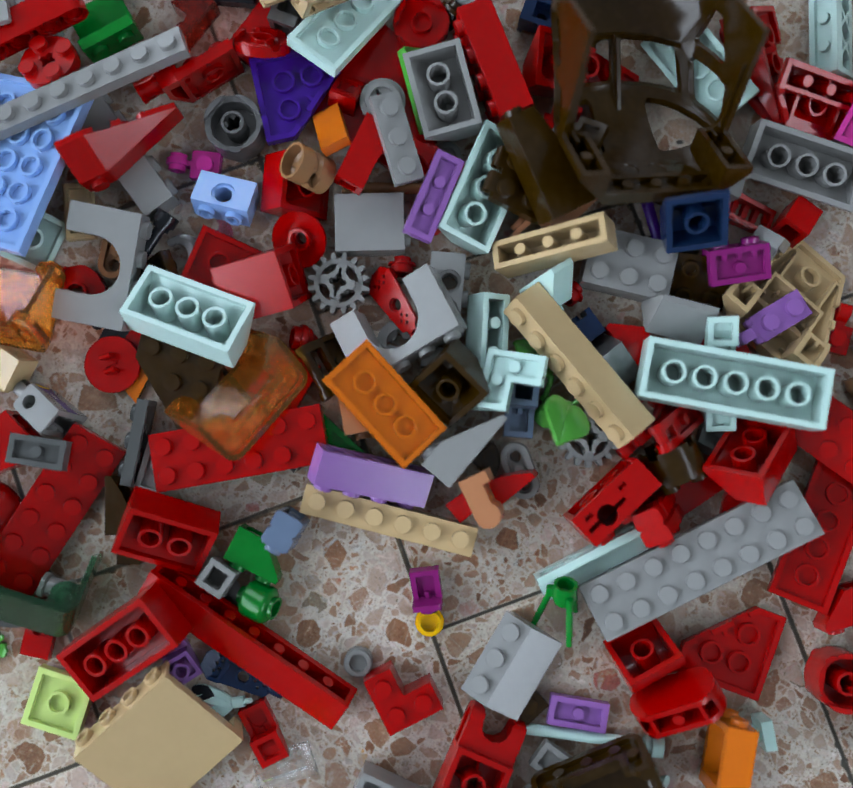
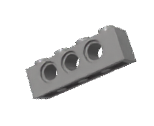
M431 251L430 266L437 270L441 279L451 277L457 283L454 289L447 291L461 315V308H467L468 291H463L464 279L469 280L471 263L466 262V254ZM437 347L435 348L436 353L428 358L421 359V368H425L443 348Z

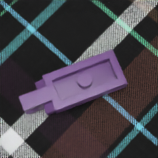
M798 289L793 290L745 319V322L742 323L745 330L739 333V346L737 347L739 348L752 340L756 346L763 344L813 314Z

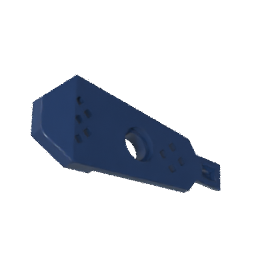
M211 649L206 652L200 667L207 680L221 683L262 698L268 694L279 699L282 698L280 694L267 685L263 686L264 683L249 673V679L241 681L238 674L245 670L225 656H221L216 650Z

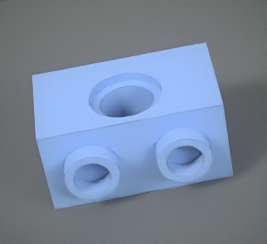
M201 170L190 199L194 213L202 218H214L226 221L234 226L243 225L250 227L260 197L256 182Z

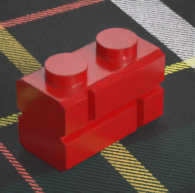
M662 490L654 492L638 507L636 514L633 515L632 522L637 531H641L640 537L646 547H667L675 541L674 535L681 530L679 525L685 514L679 503H675L677 499L674 494L664 495Z

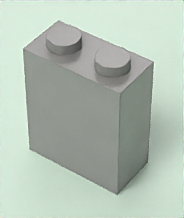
M404 192L360 193L359 196L355 193L334 194L335 252L337 256L341 257L343 253H347L348 257L405 256V247H411V236L402 232L405 219L408 218L410 213V201H404Z

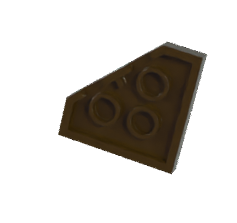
M141 334L136 359L176 428L183 429L210 424L225 365Z

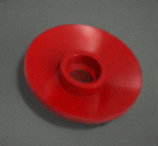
M307 212L285 213L276 221L272 230L273 248L294 242L303 268L316 264L325 253L327 239L324 228L313 215ZM300 233L305 235L306 243L300 240Z

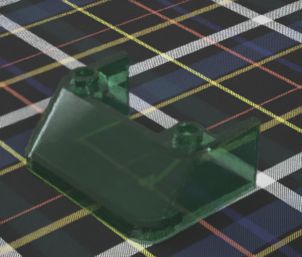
M97 553L91 556L80 584L72 581L59 582L51 589L47 600L0 586V620L53 637L67 635L76 624L103 555Z

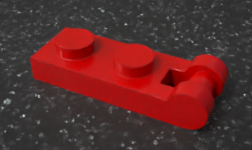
M673 406L657 421L651 423L647 430L650 436H654L657 442L655 447L659 455L674 450L704 422V418L698 410Z

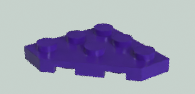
M293 49L286 56L278 58L249 59L268 146L298 139L339 74L335 78Z

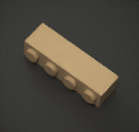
M604 211L497 240L492 244L494 270L507 278L552 268L568 258L575 262L618 251L615 224Z

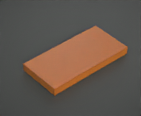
M368 339L322 379V382L402 469H405L447 429L442 421Z

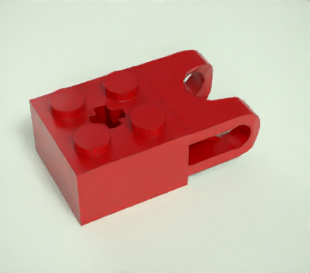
M471 700L465 709L433 788H506L513 773V765L527 732L525 722L520 719L518 721L509 719L501 732L494 735L486 734L482 730L486 717L485 708L480 702ZM476 778L475 782L470 781V784H467L469 779Z

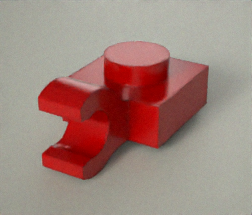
M840 303V306L835 309L833 318L836 321L835 329L830 332L828 341L831 344L830 354L846 356L853 328L845 325L851 317L852 305Z

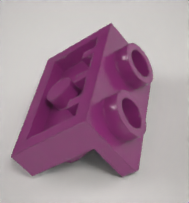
M759 236L740 238V243L729 244L728 240V245L702 249V254L707 258L708 285L711 287L772 278L770 242L759 240Z

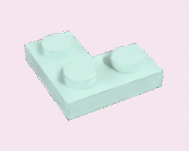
M488 348L483 374L491 392L477 404V407L509 413L514 384L543 388L549 358L541 355Z

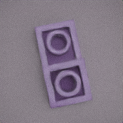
M187 638L178 647L161 657L163 660L162 664L166 660L170 662L169 673L183 685L203 673L200 662Z

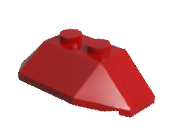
M786 57L775 87L781 125L830 141L834 140L833 138L853 104V81L794 58Z

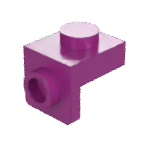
M439 565L410 568L409 577L413 595V613L433 614L442 610L444 596Z

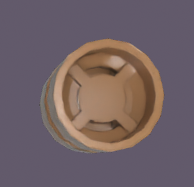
M295 142L283 154L280 163V174L283 178L301 185L316 194H323L328 190L335 178L336 164L329 157L315 152V150L300 142Z

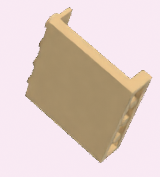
M166 660L160 667L152 668L146 674L143 682L136 688H130L114 708L109 707L106 709L95 725L90 729L85 728L75 740L76 747L73 760L111 788H191L243 741V724L235 716L227 721L169 673L170 662Z

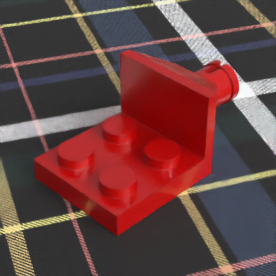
M227 38L211 44L208 50L202 54L186 59L180 67H177L176 64L170 65L132 84L145 104H148L151 100L166 93L170 100L194 103L243 74L245 70L235 49Z

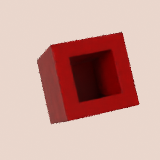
M798 195L783 209L770 230L784 237L791 244L790 247L793 248L810 234L823 211L806 198Z

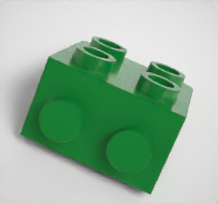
M93 0L85 4L89 11L88 17L73 26L80 38L77 41L80 48L93 64L144 39L123 0Z

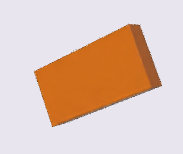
M338 103L312 116L320 149L325 157L352 144L342 110Z

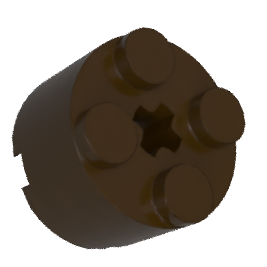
M693 433L674 450L666 454L659 455L655 447L657 442L644 449L645 455L641 453L637 455L640 462L662 484L657 490H662L664 495H670L679 491L682 484L689 481L692 483L698 482L708 476L703 472L702 467L705 460Z

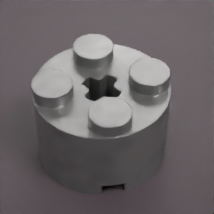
M235 94V96L223 95L213 100L207 107L204 114L205 133L215 149L223 157L239 163H245L262 151L266 144L265 132L260 111L251 99L241 94Z

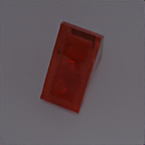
M215 0L171 1L176 13L184 19L183 22H179L176 26H179L183 32L189 52L221 14Z

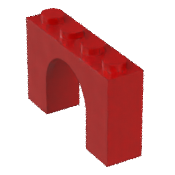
M366 113L333 181L358 196L362 192L375 164L385 158L373 115L370 113ZM412 133L425 176L433 156L439 148L432 143H423L415 139ZM438 228L436 229L434 236L438 235L441 232Z

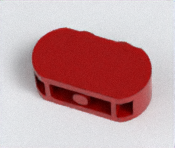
M696 666L667 675L639 692L632 694L629 705L631 712L645 733L651 738L660 739L717 722L726 710L727 698L713 674L707 668Z

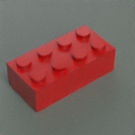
M475 0L457 7L456 20L453 21L455 33L452 34V39L460 38L469 75L473 77L475 86H473L475 97L479 103L483 102L486 109L484 112L485 120L488 119L494 124H498L506 119L504 113L520 105L522 110L533 106L534 102L492 0Z
M155 582L74 638L55 657L90 700L95 702L178 647L193 627L160 585Z

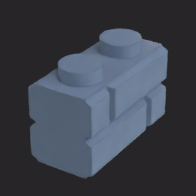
M285 506L277 510L269 522L271 525L267 526L260 538L262 543L265 544L264 549L276 556H280L281 553L287 554L297 545L302 536L301 533L305 531L310 522L309 517L299 513L298 510L291 506Z

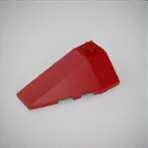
M172 102L139 112L135 117L136 120L120 121V119L110 121L109 128L94 132L92 127L62 138L53 144L79 184L90 192H100L107 189L110 183L117 181L171 131L184 116L176 104Z

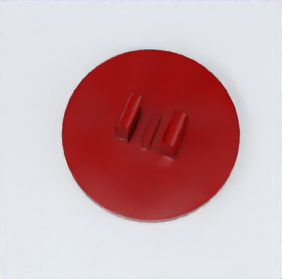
M118 336L103 337L93 343L87 351L84 361L85 374L89 382L98 390L107 393H119L130 388L137 381L141 372V366L136 359L137 348L129 340Z

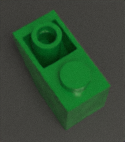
M247 524L239 526L223 558L230 561L228 565L240 572L247 570L255 574L254 578L265 585H270L271 583L276 585L281 580L283 574L277 556L264 549L265 544L260 539L263 532Z

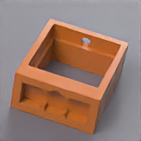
M726 708L724 714L717 722L707 725L699 780L706 788H751L759 732L749 724L747 719L742 718L738 711Z

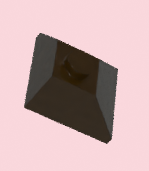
M459 339L453 340L444 347L409 384L414 392L449 428L491 392L477 357Z

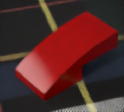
M266 696L253 701L251 704H247L244 708H239L238 715L251 738L249 745L262 769L289 756L284 736Z

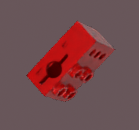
M623 458L562 516L587 542L595 547L599 544L604 546L615 536L613 531L621 523L626 525L633 520V515L636 514L635 510L662 484L638 458Z

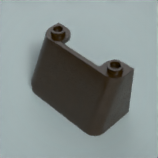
M637 734L623 735L536 772L531 779V788H664L656 766L642 738Z

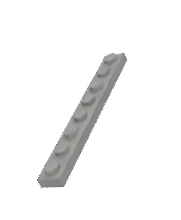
M176 26L0 105V141L191 57L183 32L179 26Z

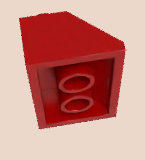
M737 418L736 431H725L704 463L702 467L703 472L735 500L766 506L797 451L796 430L794 428Z
M135 486L122 516L111 553L198 576L218 536L221 512Z

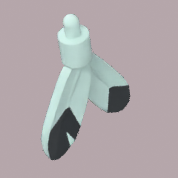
M196 684L191 689L201 700L214 705L211 708L222 717H225L235 708H244L246 704L253 702L252 698H246L245 695L232 697L228 693L207 684Z

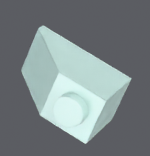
M568 258L520 289V294L539 282L564 310L562 304L572 298V259Z

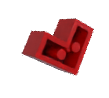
M392 660L370 670L364 677L363 683L389 736L443 710V698L430 673L404 686Z

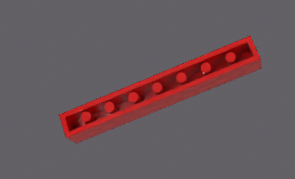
M158 565L149 572L138 594L157 582L192 625L193 629L190 632L192 635L329 729H333L349 707L357 688L262 623H257L242 616L238 611V607L224 597L219 600L195 584L197 579L192 575Z

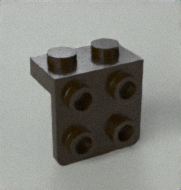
M702 249L679 252L669 295L720 308V313L724 306L722 295L729 288L730 284L715 287L708 285L707 258L702 254Z

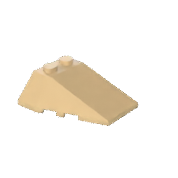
M802 240L793 248L788 247L784 254L779 252L774 256L771 261V279L731 284L722 295L726 316L739 315L740 333L745 330L742 324L745 322V319L793 290L798 289L813 314L763 344L756 346L753 340L748 344L764 357L820 366L830 352L831 344L828 341L830 332L835 329L836 321L833 318L835 309L840 306L846 276Z

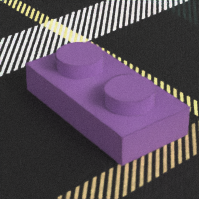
M550 692L546 716L547 724L606 734L610 708L608 701Z

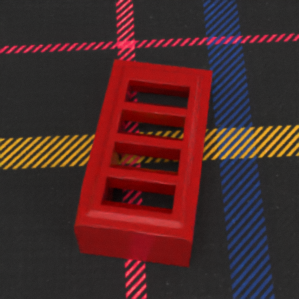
M741 192V196L737 200L729 203V224L753 234L758 228L755 223L759 213L763 214L759 225L761 224L770 229L777 211ZM740 204L741 207L739 209V212L737 215H735L738 205ZM752 209L748 221L745 220L749 210Z

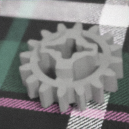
M333 252L329 261L322 256L320 259L323 265L319 267L313 264L312 268L316 274L308 275V279L314 283V285L307 287L308 291L316 293L312 297L313 302L322 301L320 309L325 311L330 307V313L334 316L337 309H340L343 315L347 314V308L349 307L357 311L355 303L359 301L364 304L366 302L362 293H370V289L364 286L365 283L370 281V278L366 275L362 276L366 271L365 266L357 267L358 259L356 257L348 261L347 253H343L341 259H338ZM336 267L331 273L325 274L330 268ZM348 268L356 274L358 282L349 279ZM342 275V280L346 285L340 286L336 293L333 282L337 283ZM321 287L329 289L330 300L323 296ZM354 294L349 300L342 302L344 297Z
M583 408V412L590 423L589 433H593V439H590L588 444L587 440L582 438L570 441L575 442L580 447L582 455L573 449L570 442L557 448L558 450L566 449L567 453L564 458L569 460L574 457V465L579 466L582 460L584 461L585 468H591L592 461L597 466L603 465L601 458L611 459L612 456L609 450H618V448L595 425L593 418ZM602 441H605L603 448L596 453L595 448Z

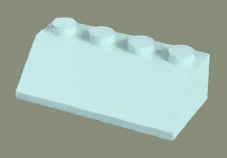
M488 119L482 125L437 227L450 242L474 255L489 253L508 211L488 201L489 194L482 191L488 171L495 170L498 172V170L491 167L497 147H500V145L505 146L496 124Z
M148 264L119 310V313L130 330L234 369L248 343L256 305L254 302Z

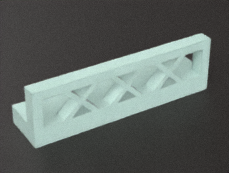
M809 0V64L847 79L853 78L852 0Z
M632 522L615 531V536L606 545L602 546L599 544L595 547L590 544L533 573V576L545 596L547 585H554V581L558 577H571L578 582L579 586L650 549V547L645 546L640 537L641 531H637Z

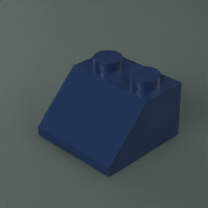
M729 189L664 199L660 208V236L666 254L728 245Z

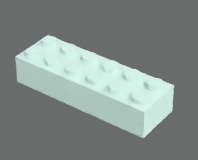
M648 336L643 340L634 394L639 400L810 432L825 431L836 369Z

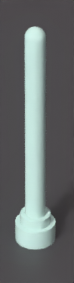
M534 723L526 724V735L600 745L623 736ZM644 735L642 740L650 756L662 759L665 751V739H654Z

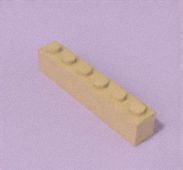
M539 282L516 296L503 311L509 318V321L525 337L529 345L539 355L549 358V369L556 374L567 390L577 399L587 414L593 418L607 438L618 449L633 440L656 420Z
M311 482L306 484L299 513L467 557L472 556L478 533V527L474 524L459 523L458 520L416 509H405L390 502L380 504L370 500V497L360 495L359 498H351L339 490L332 489L331 492L319 491L314 488Z

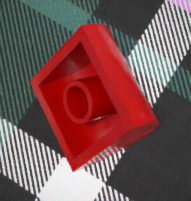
M657 618L608 643L606 640L603 641L613 663L633 694L686 665L683 654Z

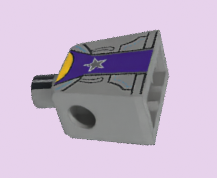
M22 380L14 387L13 392L18 398L14 402L13 407L40 434L64 438L74 422L82 425L88 418L51 388L30 383L28 380Z

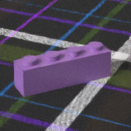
M319 442L316 444L307 474L314 488L319 491L331 492L332 489L339 490L351 498H359L360 495L370 497V500L380 504H386L387 501L396 502L398 506L405 509H413L414 506L425 507L434 479V475L420 465L410 463L405 469H402L394 459Z

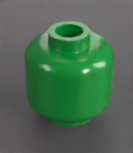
M257 580L242 586L236 595L239 613L248 619L262 624L269 619L273 620L277 616L282 604L277 588L265 585Z

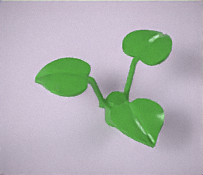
M526 339L515 340L512 343L516 352L539 355ZM547 367V384L544 393L540 397L542 403L535 410L534 420L539 426L550 428L556 446H560L585 437L590 430V423L583 410L575 406L579 404L577 399L566 401L559 395L549 396L554 381V372Z

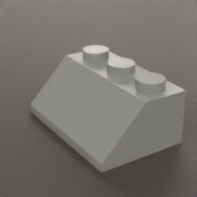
M460 38L403 53L406 71L425 140L458 141L478 135L482 128V119Z
M506 611L461 690L485 707L518 721L563 643L516 612Z

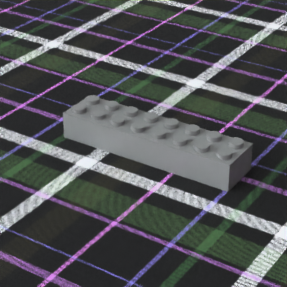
M788 480L777 485L766 506L742 502L675 536V541L664 548L655 546L580 584L578 588L604 639L608 643L825 533L795 481Z

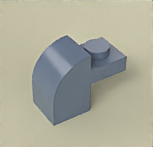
M514 384L509 413L504 412V416L508 419L503 424V437L533 438L535 409L538 407L539 387Z

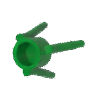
M561 576L555 579L554 585H547L546 594L531 623L536 626L552 597L558 607L566 608V646L570 648L572 647L573 612H578V582L571 577Z

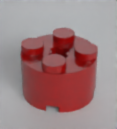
M825 646L813 649L804 668V681L807 691L832 710L845 715H853V652L839 646Z

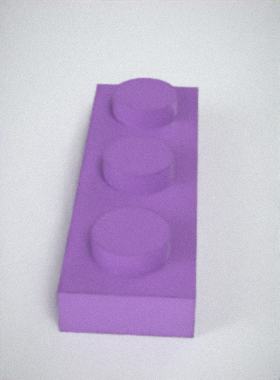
M441 149L436 150L402 230L403 233L428 245L431 243L465 161Z

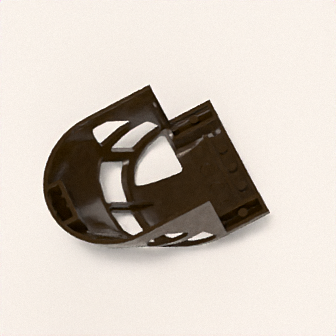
M551 0L554 130L578 178L602 205L663 202L665 198L729 189L752 173L754 166L728 133V130L770 30L743 0ZM716 10L723 17L724 62L718 55L700 42V37ZM607 39L609 48L608 80L585 83L588 71L586 66L593 41ZM621 40L652 41L673 46L676 59L677 87L671 88L648 82L621 80ZM695 59L707 66L724 84L725 90L719 118L695 99ZM645 103L659 104L677 110L696 121L703 128L697 129L692 144L676 150H660L652 134ZM585 104L589 107L592 120L608 125L609 132L601 145L603 153L599 152L588 132H579L574 128L579 105Z

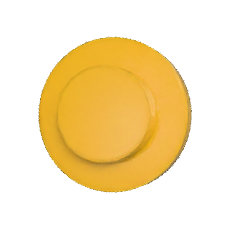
M440 610L433 614H422L420 612L416 615L415 625L422 635L428 637L435 636L443 629L444 617Z

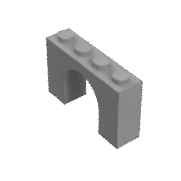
M70 200L66 229L99 236L109 241L118 253L120 272L115 283L108 290L99 294L56 288L51 318L116 331H131L119 310L138 282L141 269H144L146 266L147 252H145L146 240H149L152 234L150 217L140 213Z
M426 263L402 278L417 308L418 324L410 340L400 347L394 349L384 348L377 340L365 314L354 309L330 324L331 329L345 357L349 356L368 339L396 372L400 374L411 368V363L415 360L432 356L436 353L435 348L444 343L450 344L453 340L460 339L461 333L468 328L437 270Z

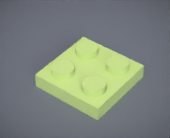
M42 664L38 667L20 723L75 741L83 731L92 701L66 670Z

